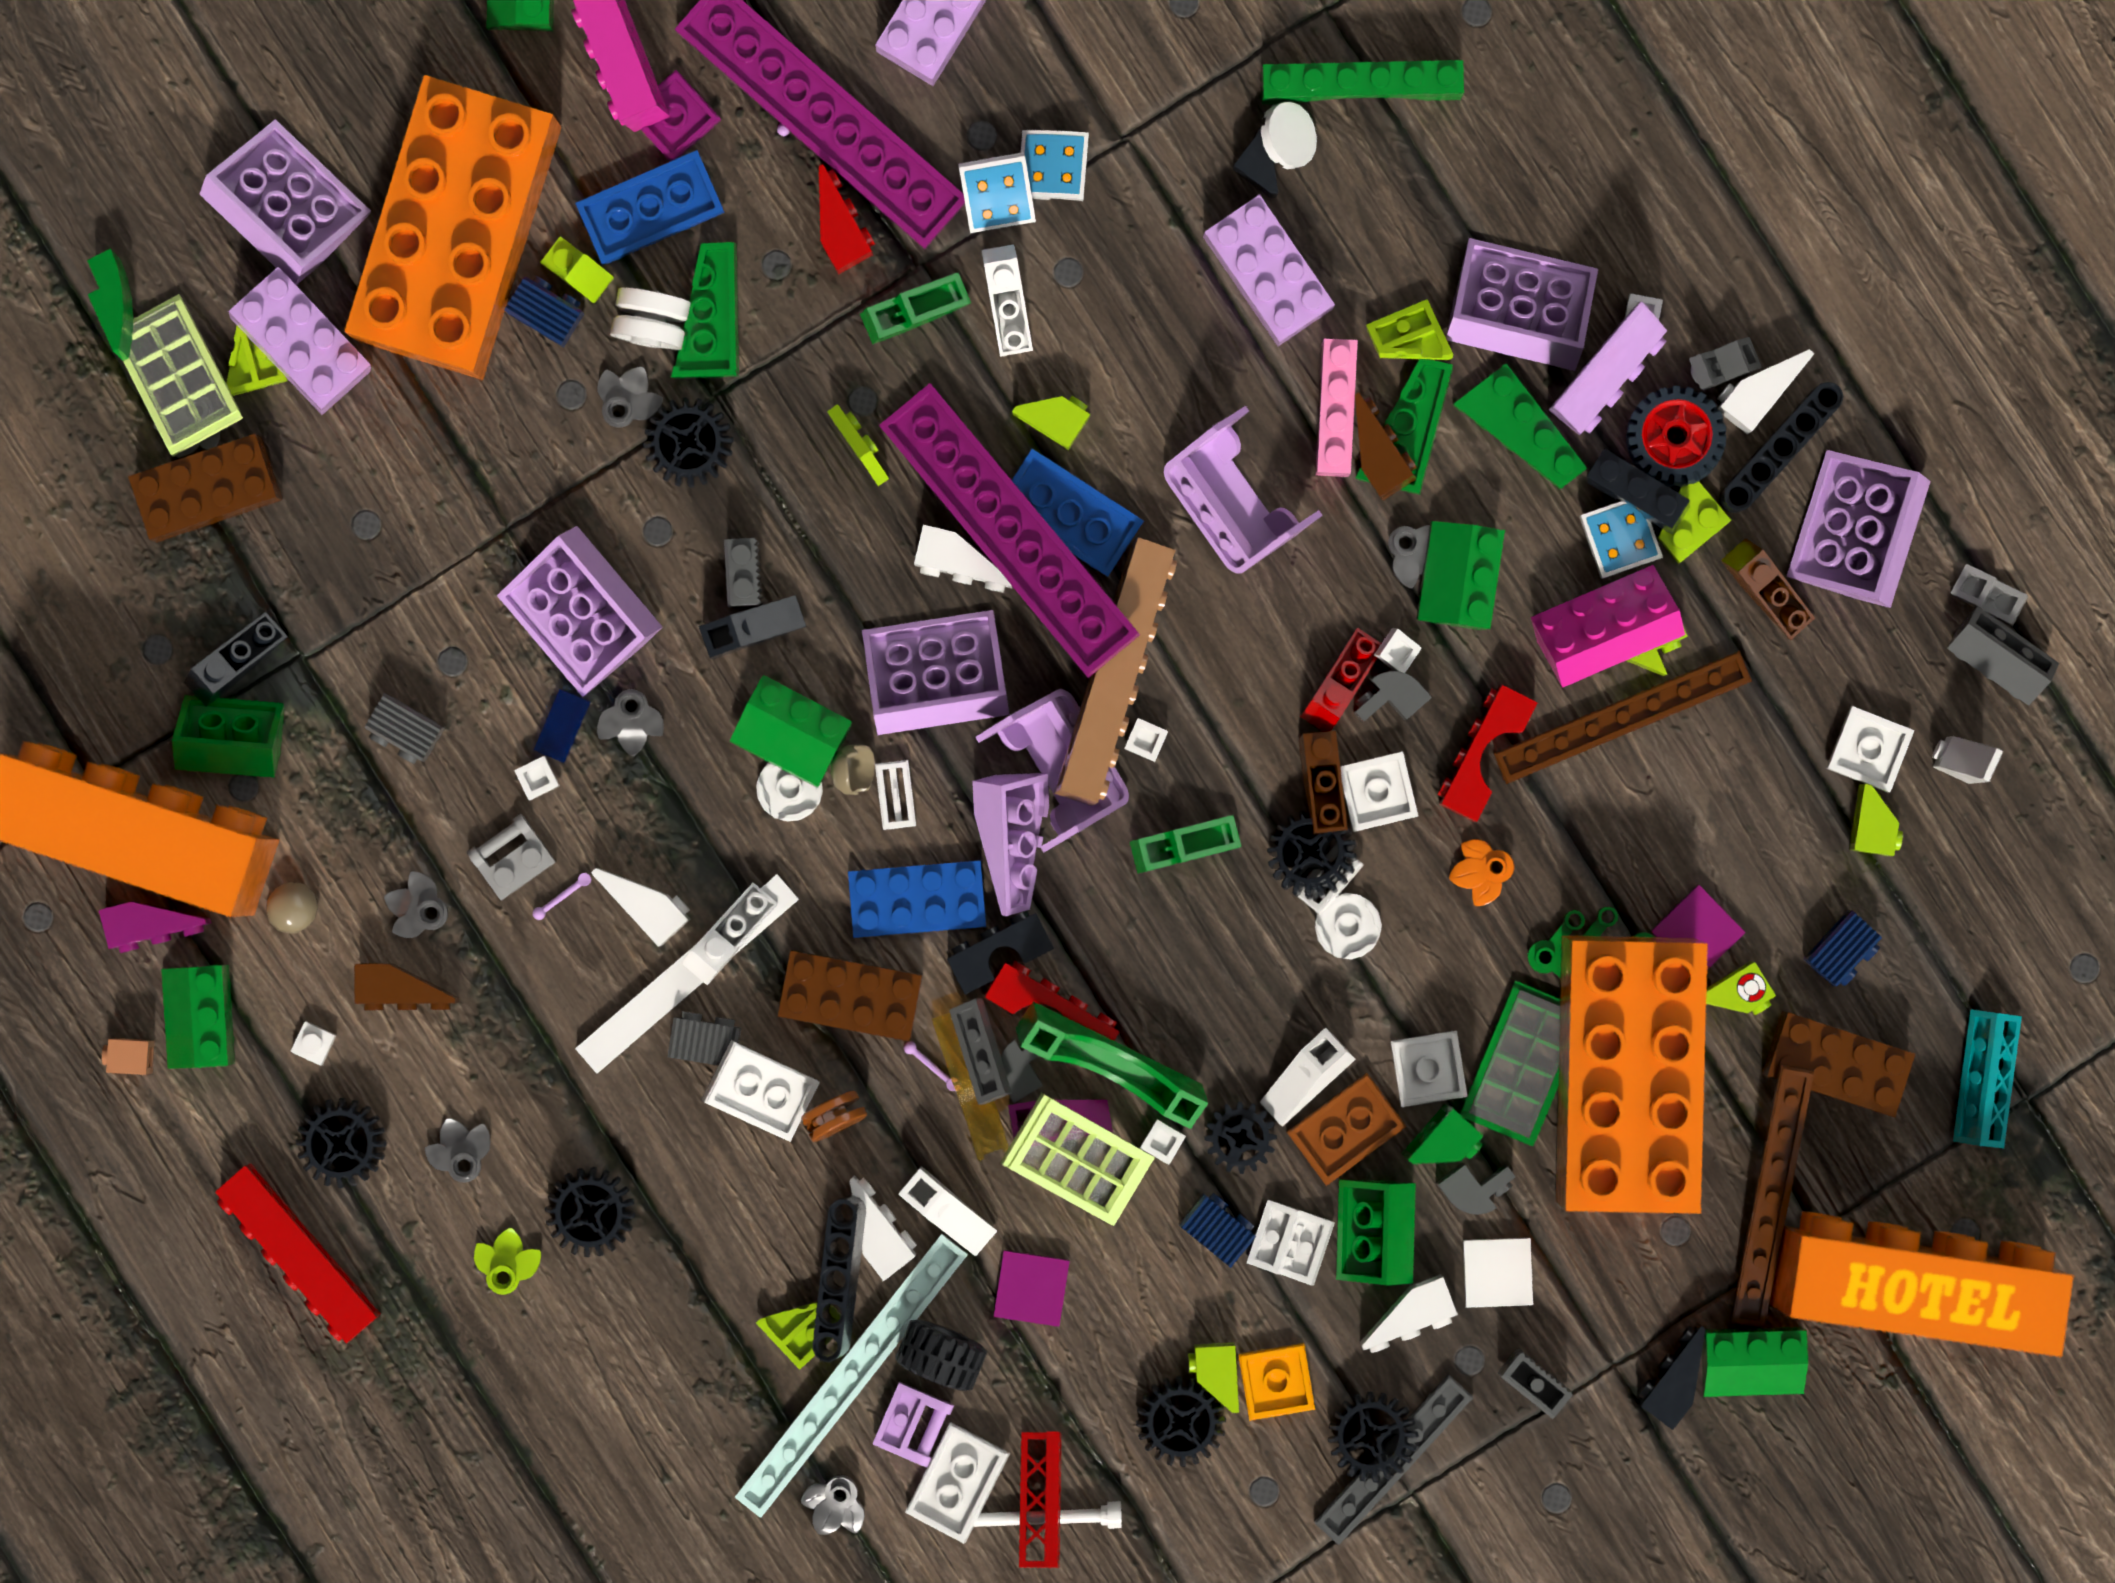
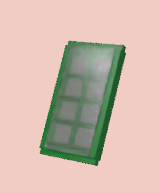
M1514 981L1460 1111V1115L1463 1118L1532 1147L1534 1146L1559 1086L1560 999Z

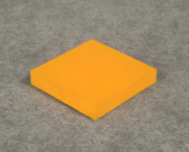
M1304 1342L1238 1353L1249 1421L1315 1410Z

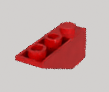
M822 164L819 166L820 240L839 275L873 256L870 247L875 243L867 228L859 229L854 218L859 214L850 198L843 200L837 189L842 187V184L835 171L831 169L827 172Z
M1357 628L1300 717L1323 732L1331 731L1377 660L1374 654L1382 643Z

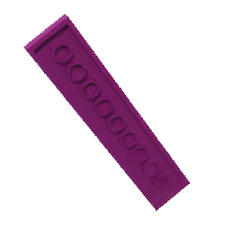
M700 0L675 28V31L924 250L965 205L964 194L743 0Z
M931 383L879 425L1088 678L1140 636L1139 632Z

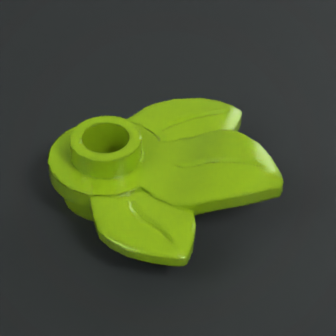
M508 1228L497 1237L493 1247L488 1244L477 1243L474 1251V1261L476 1267L486 1275L488 1287L494 1293L505 1295L513 1292L521 1280L528 1279L535 1274L540 1265L541 1251L538 1249L523 1250V1244L518 1233L513 1228ZM501 1271L507 1272L509 1275V1281L506 1284L498 1281V1274Z

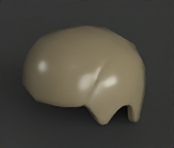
M846 745L841 748L831 762L830 774L834 787L843 794L858 795L861 791H868L874 778V753L866 745Z
M291 881L273 890L267 899L265 911L269 923L279 932L296 934L306 929L315 920L318 904L315 894L306 885Z

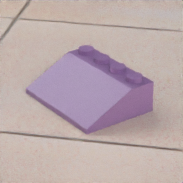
M276 119L208 173L200 191V195L276 268L279 267L295 285L319 267L371 212L365 204Z
M1469 238L1451 310L1446 339L1575 371L1584 348L1598 269Z
M1638 303L1548 409L1578 435L1584 430L1589 434L1602 419L1598 415L1606 404L1611 408L1624 393L1619 389L1627 378L1633 382L1645 368L1641 362L1647 354L1650 353L1655 356L1667 342L1662 337L1667 330L1644 303Z
M1827 450L1787 577L1858 600L1891 608L1931 481L1916 471Z
M578 526L558 535L497 595L582 697L608 677L663 628Z
M993 610L862 630L873 715L878 735L1010 715Z

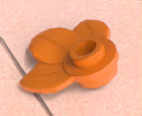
M1473 839L1463 842L1461 848L1466 859L1454 866L1449 879L1459 887L1472 889V900L1475 906L1486 905L1500 895L1502 883L1513 875L1515 869L1514 860L1510 854L1503 850H1493L1486 841ZM1493 861L1502 863V872L1496 873L1492 870Z

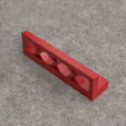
M1058 1431L1021 1432L1019 1568H1060L1062 1433ZM1029 1440H1046V1456L1038 1463L1028 1454ZM1028 1459L1034 1465V1467L1029 1472ZM1045 1462H1046V1472L1041 1468V1466H1042ZM1037 1470L1046 1477V1489L1038 1497L1028 1488V1478ZM1029 1494L1034 1499V1501L1027 1506V1498ZM1044 1496L1045 1505L1040 1501ZM1038 1503L1045 1511V1523L1036 1531L1027 1522V1512ZM1027 1527L1034 1533L1028 1540ZM1044 1529H1045V1539L1040 1535V1533H1041ZM1037 1537L1045 1545L1044 1561H1026L1027 1546Z

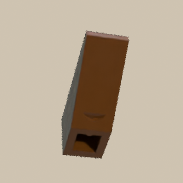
M1358 392L1355 394L1361 467L1380 498L1384 501L1416 480L1412 471L1417 467L1406 451L1400 455L1394 446L1398 438L1390 426L1386 424L1382 427L1375 416L1381 412L1371 397L1363 399Z
M1745 538L1721 560L1739 585L1789 640H1792L1815 619L1766 552L1756 544Z
M1336 731L1302 734L1298 740L1301 768L1314 834L1346 831L1348 828Z
M394 963L354 964L355 1004H364V1010H384V1004H397V1010H417V1004H430V1010H451V1003H459L458 996Z

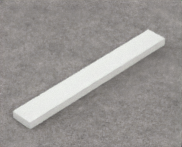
M778 874L760 888L778 905L738 952L799 900ZM694 946L575 1048L597 1074L703 983L682 964Z

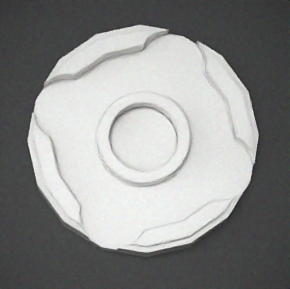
M1284 102L1273 105L1266 111L1264 118L1267 117L1265 125L1261 126V137L1267 154L1275 163L1279 162L1283 165L1282 168L1285 169L1305 166L1312 160L1316 151L1317 136L1314 123L1309 114L1296 103Z
M767 763L763 768L756 785L758 800L763 809L774 818L787 822L801 820L812 814L820 804L823 794L822 782L816 788L771 763Z
M1351 893L1337 895L1321 916L1319 914L1316 915L1315 931L1319 943L1325 951L1337 958L1343 959L1362 957L1371 951L1380 937L1382 926L1379 912L1372 902L1361 895Z

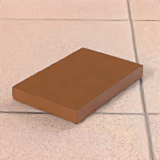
M1366 1072L1286 1132L1327 1186L1407 1126Z

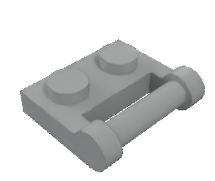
M521 813L513 818L514 822L480 847L476 848L474 846L466 852L501 901L556 863L553 856ZM522 833L528 841L490 867L485 860L488 856Z

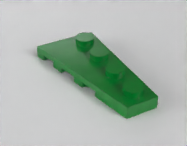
M734 242L701 243L692 282L693 289L690 298L691 304L688 320L685 321L683 329L685 332L683 346L678 351L676 365L673 366L671 378L674 379L739 376L737 244Z
M1419 359L1393 411L1390 412L1385 421V425L1388 424L1398 438L1394 446L1400 455L1406 451L1417 467L1412 471L1416 480L1402 488L1401 491L1421 495L1454 368L1452 364L1431 359ZM1360 468L1355 479L1370 483L1362 468Z
M1504 364L1453 404L1455 408L1470 417L1478 426L1489 432L1511 452L1513 451L1558 489H1562L1587 469L1507 364Z

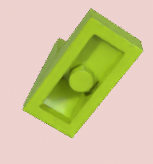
M561 236L540 262L593 304L596 303L614 279L610 273L588 255L579 251Z
M1685 629L1684 636L1626 661L1661 676L1667 675L1657 650L1661 648L1663 654L1682 647L1680 640L1688 637Z

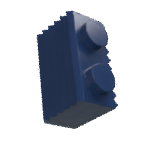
M535 276L533 280L524 277L504 311L564 348L584 316V313L578 309L581 303L566 293H563L561 298L550 292L552 285L538 276Z
M1848 910L1813 949L1809 951L1803 960L1832 986L1837 987L1840 983L1845 986L1858 973L1854 969L1862 959L1866 962L1869 961L1878 952L1880 946L1877 943L1882 937L1853 910Z
M1202 1193L1178 1224L1231 1268L1256 1238V1235L1251 1232L1254 1225L1241 1214H1238L1236 1218L1230 1215L1225 1210L1228 1204L1215 1193H1212L1210 1197Z

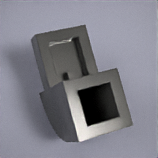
M1750 337L1736 340L1715 350L1689 358L1692 365V377L1703 391L1762 368Z
M1398 671L1385 672L1370 680L1378 691L1373 694L1369 690L1355 702L1359 708L1353 713L1361 722H1364L1388 702L1405 721L1432 697L1412 676Z
M1015 1039L1005 1047L1001 1055L1012 1092L1009 1095L1014 1103L1043 1086V1083L1030 1064L1032 1060L1039 1056L1026 1049L1022 1050Z
M1461 1163L1435 1183L1455 1207L1463 1212L1477 1215L1491 1212L1497 1208L1489 1197L1493 1194L1499 1197L1513 1186L1510 1181L1515 1178V1175L1504 1164L1478 1183L1466 1165Z

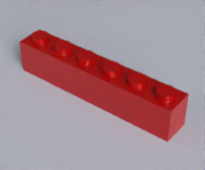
M251 1163L245 1165L215 1191L220 1197L217 1200L219 1206L228 1215L233 1213L240 1220L239 1228L250 1240L255 1238L263 1247L261 1253L264 1258L273 1266L276 1263L285 1272L282 1276L285 1282L294 1291L299 1289L307 1298L304 1303L314 1315L318 1316L321 1314L329 1323L326 1326L327 1330L337 1341L343 1339L347 1344L381 1315L378 1309Z

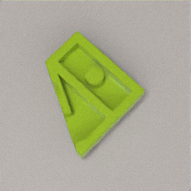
M1428 299L1366 325L1368 334L1380 358L1450 360L1453 358V352Z
M236 326L235 344L230 355V368L226 383L232 396L288 381L286 376Z
M838 404L828 410L827 413L859 460L866 467L875 483L880 486L889 479L873 455L878 449L867 434L864 437L859 435L857 431L862 427L853 413L850 411L845 415Z
M1699 481L1682 486L1678 492L1690 500V508L1673 535L1661 529L1658 536L1659 541L1678 564L1731 521Z
M818 1301L760 1318L756 1322L799 1370L815 1356L812 1344ZM831 1304L829 1308L831 1316L840 1320L841 1314ZM827 1337V1338H826V1345H827L833 1338Z

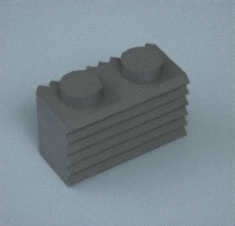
M755 538L724 540L727 604L729 608L758 607L763 604L760 601L763 596L759 594L762 591L759 587L762 584L759 581L761 576L758 574L761 571L758 567L761 563L758 561L760 556L757 554L760 551L757 547L760 543Z
M386 693L383 694L364 727L371 731L368 738L384 747L388 743L393 744L400 749L397 755L415 764L417 759L426 762L445 730L444 726Z
M682 1012V1018L674 1017L667 1057L719 1066L730 1041L739 1043L742 1027L734 1026L735 1020L715 1017V1023L701 1021L702 1014Z
M1516 1349L1498 1371L1501 1378L1552 1419L1556 1417L1572 1397V1391L1521 1349Z

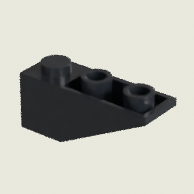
M796 595L712 621L699 626L709 658L713 660L807 626Z
M265 612L191 668L184 683L203 705L207 707L231 689L287 639L288 636Z
M1698 1323L1693 1328L1688 1326L1678 1339L1680 1346L1674 1354L1669 1352L1665 1355L1658 1365V1369L1661 1371L1653 1381L1648 1379L1637 1394L1640 1396L1637 1403L1672 1430L1678 1425L1694 1402L1706 1330Z

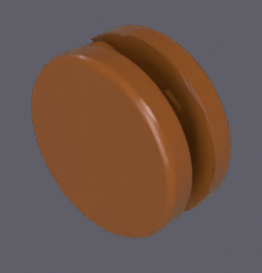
M855 1090L836 1096L801 1116L804 1126L807 1125V1130L812 1132L809 1134L812 1142L833 1136L860 1122L867 1116L864 1107L849 1112L846 1110V1107L860 1099Z

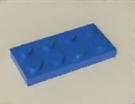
M698 150L575 203L603 266L725 213Z
M1034 449L1030 451L1012 479V482L1073 555L1106 577L1110 575L1144 522L1138 516Z
M981 860L848 871L853 938L986 927Z

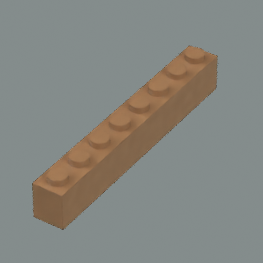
M1139 537L1131 542L1113 603L1139 632L1140 636L1090 676L1054 794L1090 806L1098 803L1099 799L1104 800L1110 781L1105 780L1109 767L1114 768L1119 755V749L1115 748L1118 736L1123 737L1126 732L1129 718L1125 717L1128 704L1133 705L1137 697L1139 686L1134 685L1137 674H1142L1146 667L1148 655L1144 654L1147 642L1153 641L1158 628V623L1154 622L1157 610L1162 611L1168 593L1163 591L1167 579H1172L1177 566V561L1173 560L1174 549Z

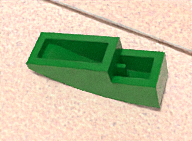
M110 248L87 260L99 289L87 295L112 351L122 361L129 359L133 336L132 296L122 261Z
M959 272L900 293L892 299L867 307L860 313V316L873 345L969 305L971 301Z
M1234 815L1129 842L1137 874L1242 847Z

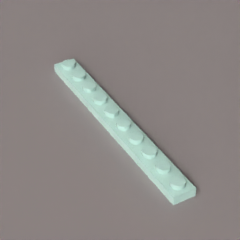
M944 1234L938 1237L735 1496L737 1500L760 1518L764 1515L904 1337L910 1320H917L967 1257L968 1253Z

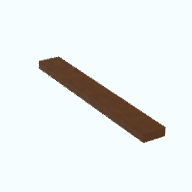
M1737 651L1493 753L1505 784H1508L1750 683L1752 680L1740 651Z
M1786 1064L1779 1065L1732 1307L1731 1323L1765 1328L1814 1077V1070L1810 1068Z

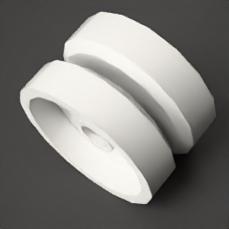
M619 288L615 305L621 311L635 316L618 315L613 317L610 335L646 347L682 349L685 332L680 327L666 323V321L683 322L688 320L691 303L682 298L634 288Z

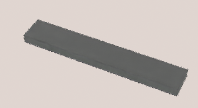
M1447 1374L1408 1417L1416 1420V1424L1407 1428L1408 1431H1417L1419 1437L1409 1438L1408 1443L1418 1446L1417 1451L1407 1449L1405 1455L1413 1459L1412 1463L1409 1464L1402 1459L1399 1461L1404 1472L1400 1474L1392 1467L1390 1468L1393 1476L1392 1480H1387L1383 1472H1380L1379 1483H1374L1370 1472L1365 1482L1360 1481L1359 1471L1314 1520V1523L1340 1545L1474 1397L1452 1376ZM1396 1433L1395 1436L1386 1442L1387 1459L1395 1453L1398 1447L1399 1433ZM1374 1456L1366 1463V1465L1378 1464Z

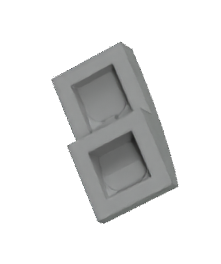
M1968 564L1965 565L1951 591V594L1975 608L1979 606L1994 618L2010 626L2014 625L2028 598L2027 594L1997 581V578Z

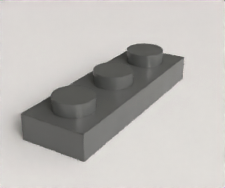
M975 998L950 1009L951 1018L978 1105L987 1104L1011 1094V1088L983 998Z

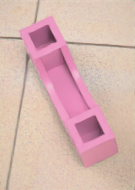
M1324 338L1322 342L1320 415L1315 475L1349 477L1351 474L1358 340Z

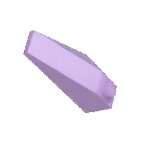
M1004 774L973 780L974 816L1001 915L1009 916L1030 910L1037 869L1033 865L1036 848H1041L1043 837L1039 836L1042 817H1047L1049 810L1048 774Z

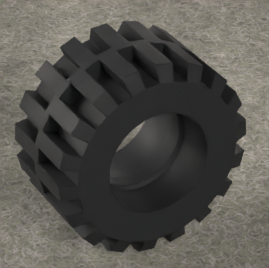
M910 1320L895 1359L902 1367L923 1378L956 1390L969 1391L974 1387L987 1351L978 1342L948 1328L924 1320Z

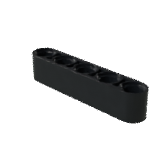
M1825 382L1811 390L1722 489L1719 498L1724 510L1730 513H1738L1751 506L1834 414L1843 402V392L1837 384ZM1820 390H1827L1832 394L1833 404L1831 407H1825L1819 402L1818 394ZM1800 414L1806 415L1811 421V428L1807 432L1799 430L1796 426V418ZM1782 439L1786 441L1789 446L1787 456L1776 454L1773 448L1775 440ZM1754 464H1761L1765 467L1767 475L1764 481H1757L1753 478L1751 468ZM1736 488L1743 492L1745 499L1741 506H1736L1729 500L1731 489Z
M854 1195L846 1196L833 1202L828 1211L812 1344L815 1356L824 1362H831L845 1355L851 1344L866 1218L864 1202ZM843 1204L849 1205L853 1210L851 1221L845 1219L841 1213ZM839 1237L845 1238L848 1241L849 1251L847 1254L841 1252L838 1248L837 1242ZM835 1270L840 1271L845 1277L843 1287L837 1285L834 1281L833 1275ZM831 1304H836L840 1308V1320L831 1316L829 1309ZM827 1337H831L836 1341V1353L827 1349Z

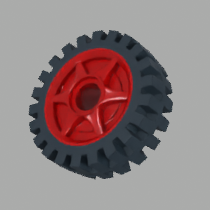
M1680 386L1661 388L1642 400L1632 413L1626 433L1627 451L1636 468L1665 484L1667 487H1682L1691 483L1694 484L1710 474L1722 457L1726 444V425L1723 421V415L1721 411H1718L1712 399H1707L1704 393L1695 392L1693 388H1680ZM1673 429L1680 430L1685 436V441L1681 444H1674L1669 441L1667 433Z

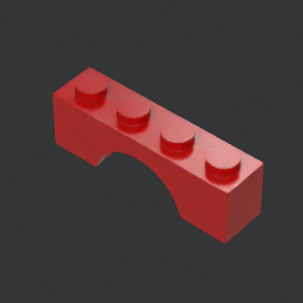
M1500 685L1497 691L1492 688L1490 689L1482 705L1487 708L1482 720L1476 718L1467 736L1472 738L1466 750L1462 747L1460 748L1452 764L1457 767L1452 779L1446 777L1437 793L1438 796L1442 797L1439 802L1441 806L1473 822L1478 821L1492 794V791L1485 784L1481 775L1480 760L1487 744L1498 735L1504 733H1523L1538 704L1537 702L1504 685Z
M1015 960L1012 965L1005 962L985 995V998L1012 1014L1035 1002L1051 1006L1063 1014L1064 1017L1115 1041L1120 1033L1119 1030L1114 1028L1117 1024L1115 1020L1101 1012L1098 1017H1095L1086 1011L1089 1006L1088 1004L1071 995L1069 1000L1057 993L1060 987L1045 978L1039 983L1029 976L1032 970Z

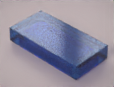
M559 689L534 751L566 763L591 702Z

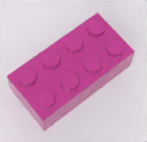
M573 0L576 8L571 9L577 26L579 28L583 27L587 35V39L583 40L589 57L591 59L595 58L600 68L595 73L602 89H607L612 100L608 101L607 104L614 120H619L622 126L626 125L633 132H636L645 126L648 127L669 118L670 114L626 1Z
M1654 565L1531 617L1537 642L1562 688L1685 635L1680 610Z

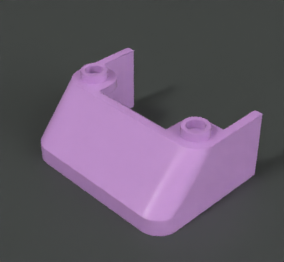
M1246 406L1211 427L1171 459L1164 467V477L1168 485L1225 566L1234 573H1243L1323 516L1318 510L1299 523L1295 516L1285 508H1277L1269 513L1232 461L1239 454L1241 443L1231 426L1249 412Z
M1058 689L1011 714L975 738L979 743L998 733L1002 743L1010 750L1021 751L1026 748L1040 772L1048 774V786L1054 794L1080 708L1069 692ZM1109 767L1105 780L1110 781L1104 800L1099 799L1098 803L1093 806L1054 794L1060 805L1052 809L1050 819L1051 825L1057 832L1058 837L1041 846L1043 852L1065 841L1128 802V789L1115 767Z

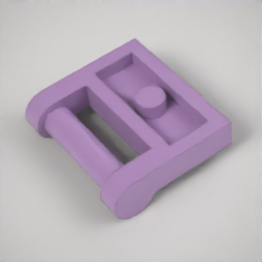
M899 1381L875 1436L873 1445L928 1467L932 1458L929 1456L946 1415L951 1414L954 1405ZM925 1406L934 1409V1412L918 1449L909 1448L908 1445Z

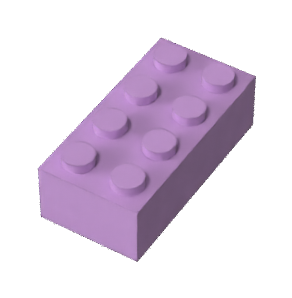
M902 0L875 44L876 51L934 86L986 0Z
M1260 194L1204 232L1203 238L1277 346H1280L1333 310L1334 302Z
M279 267L229 310L230 319L321 415L371 372V364Z

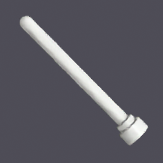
M1121 1501L1107 1502V1505H1101V1509L1061 1510L1060 1524L1101 1522L1102 1526L1108 1525V1529L1122 1528ZM1045 1511L1027 1512V1522L1030 1525L1044 1524ZM1020 1512L980 1513L974 1527L1020 1525Z

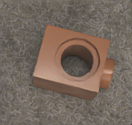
M108 1039V1045H104L102 1050V1064L107 1065L106 1073L153 1074L155 1040Z

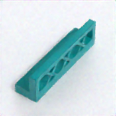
M1970 1010L1953 1137L1954 1142L2004 1148L2022 1016ZM2009 1021L2007 1036L2004 1038V1023ZM2003 1057V1068L2000 1071L1998 1068L1999 1060ZM1998 1090V1091H1999V1099H1998V1102H1997L1996 1105H1995L1994 1097H1995V1092ZM1994 1123L1993 1140H1989L1990 1127Z

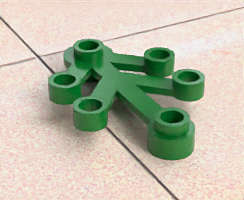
M1609 906L1600 908L1597 912L1596 920L1583 936H1600L1607 927L1613 926L1617 922V911ZM1577 910L1568 911L1564 916V922L1549 941L1540 940L1530 947L1527 957L1529 965L1533 970L1543 974L1553 972L1561 978L1562 936H1569L1573 930H1579L1584 926L1585 918L1581 912ZM1606 910H1610L1613 913V919L1608 923L1603 922L1601 918L1602 913ZM1577 914L1580 917V923L1572 927L1568 919L1570 915ZM1639 932L1633 935L1632 937L1653 936L1646 932ZM1542 951L1550 953L1551 958L1549 962H1540L1539 954Z

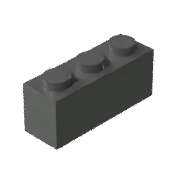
M1979 606L1955 630L1947 647L1957 658L1973 666L1987 679L1993 680L2007 690L2014 698L2020 699L2028 706L2052 681L2059 662Z

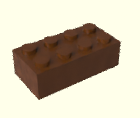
M252 434L128 476L148 538L154 542H160L283 500L263 439L257 434Z
M791 950L778 1017L910 1042L923 975Z
M1782 1011L1762 1075L1777 1079L1780 1064L1810 1068L1814 1070L1811 1091L1895 1118L1916 1054Z

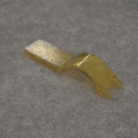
M948 1013L933 1018L932 1022L967 1122L978 1161L985 1160V1154L1003 1149L1004 1153L1007 1152L1009 1144L995 1100L987 1104L978 1105L951 1014Z

